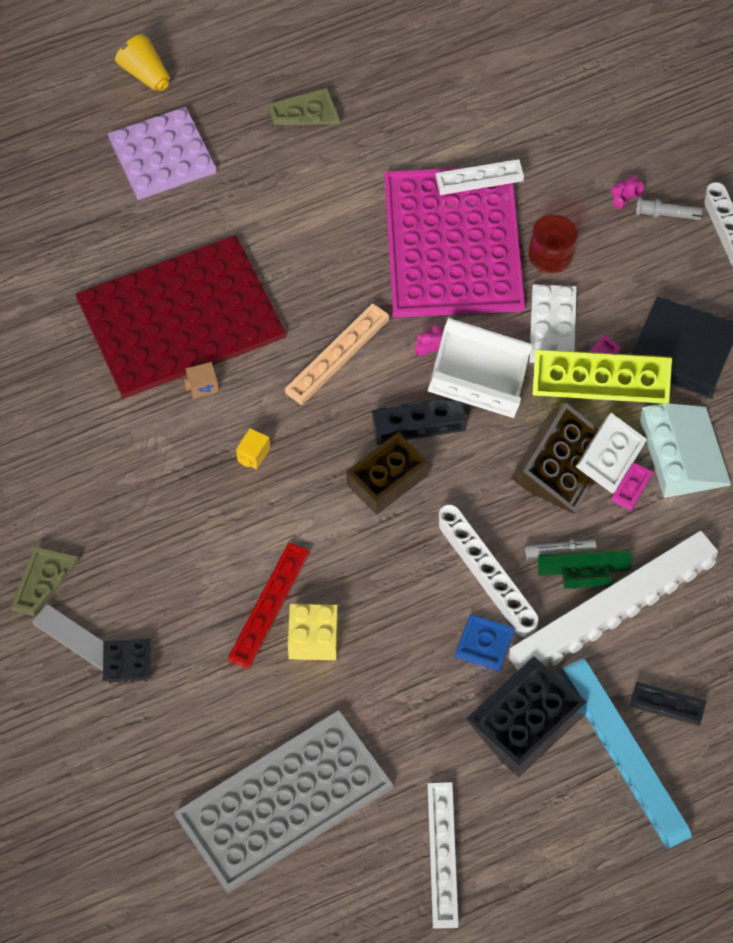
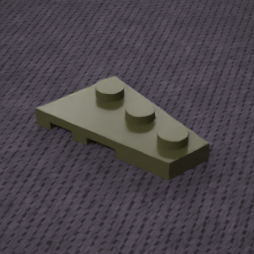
M327 88L267 104L274 125L340 124L339 116Z
M34 547L12 603V611L35 616L77 565L79 558Z

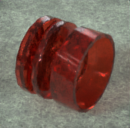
M551 214L538 219L533 226L528 249L530 262L537 269L547 273L562 272L568 268L573 260L578 231L576 226L568 218L561 215Z

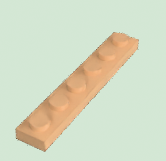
M372 303L285 388V393L300 405H303L389 321V314Z

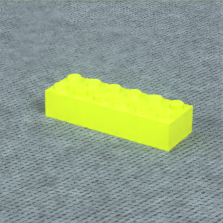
M536 349L533 395L669 404L672 357Z

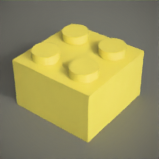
M290 604L288 630L289 659L336 660L338 633L337 605Z

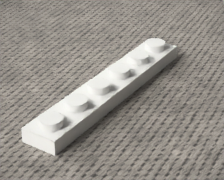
M452 782L428 783L433 928H458Z

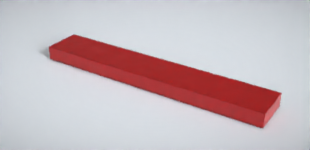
M288 542L232 648L228 661L250 670L310 555L309 550Z

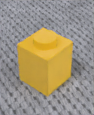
M249 428L236 448L237 460L246 467L251 466L258 469L271 449L270 438Z

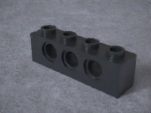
M448 397L437 401L427 400L418 404H402L399 407H382L372 411V424L377 445L383 444L398 432L406 440L466 431V418L462 402Z

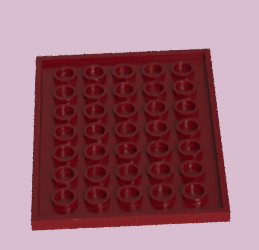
M236 235L75 293L76 300L122 399L186 376V368L212 362V365L286 338V332Z

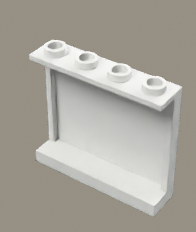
M448 318L442 333L428 391L514 418L520 405V392L533 344Z

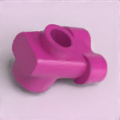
M632 175L626 180L622 179L611 188L615 208L621 209L628 203L627 201L631 197L638 198V196H642L644 184L639 181L638 177Z
M434 326L426 333L417 335V344L415 345L417 356L427 355L433 351L438 352L443 333L441 327Z

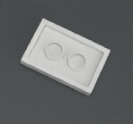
M610 413L605 418L576 467L609 492L614 493L647 439Z

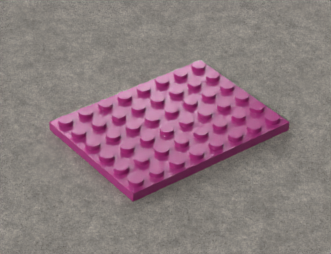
M463 168L384 172L393 318L520 312L525 310L513 183L440 195L436 182V173Z

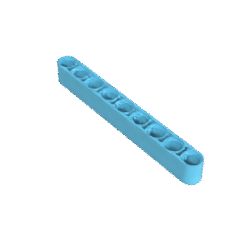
M581 658L561 668V674L565 683L587 701V719L663 844L670 849L690 839L691 832L688 825L586 660Z

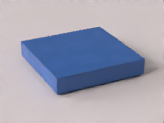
M470 614L455 652V658L500 672L514 636L515 628Z

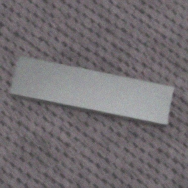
M46 604L32 620L33 625L103 671V641Z

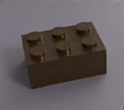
M398 432L346 471L347 486L377 515L428 476V461Z

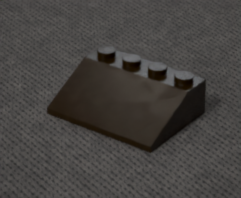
M566 402L552 409L512 474L511 479L529 493L575 514L594 483L592 478L576 466L599 429Z

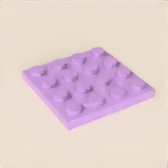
M186 107L108 133L110 143L137 200L216 173V167Z

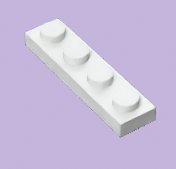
M519 159L436 173V182L440 195L524 181Z

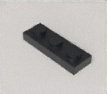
M636 682L629 707L700 726L707 701Z

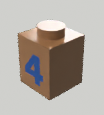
M212 362L186 368L187 377L183 378L186 391H191L192 398L219 392Z

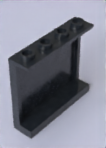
M656 297L631 355L672 357L670 385L713 399L717 383L733 347V321L714 316L712 313L696 310L688 305L684 306L675 303L667 298Z

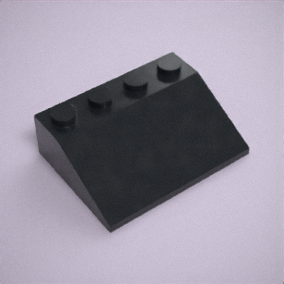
M533 656L466 718V721L498 759L516 776L520 777L586 715L587 701Z

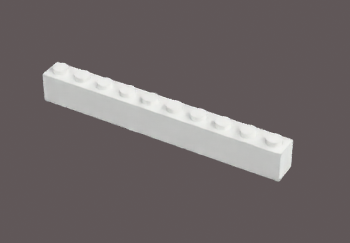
M699 531L510 648L509 660L517 670L533 656L546 667L551 664L554 666L560 663L564 656L570 652L576 653L586 642L597 640L602 635V632L609 628H616L623 619L628 616L630 618L634 617L647 604L649 606L653 605L663 594L674 592L679 584L684 581L690 582L700 571H707L712 568L716 563L718 550L702 531Z

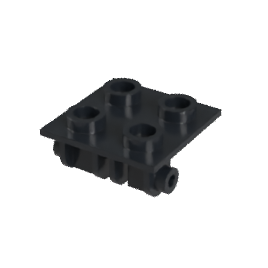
M151 638L103 641L104 682L112 684V682H122L123 680V683H126V680H130L133 683V679H136V681L145 680V682H148V679H152Z

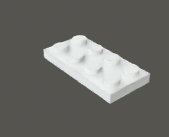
M533 284L530 344H533L530 352L529 363H535L536 349L575 351L576 286Z

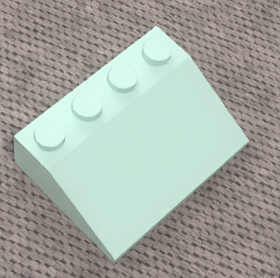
M667 403L642 407L640 423L644 436L647 439L648 449L664 498L730 486L728 473L706 407Z

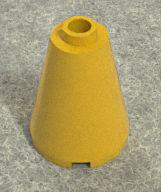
M144 34L134 36L126 42L128 46L124 50L122 48L119 49L115 56V61L120 67L154 91L165 90L169 85L170 76L150 38Z

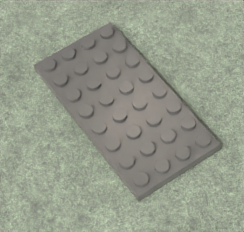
M338 710L175 811L174 815L228 894L393 789V784Z

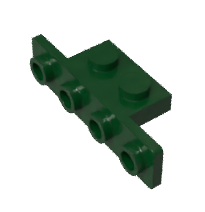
M630 549L540 554L538 555V575H562L564 589L611 586L610 572L630 571L632 553Z

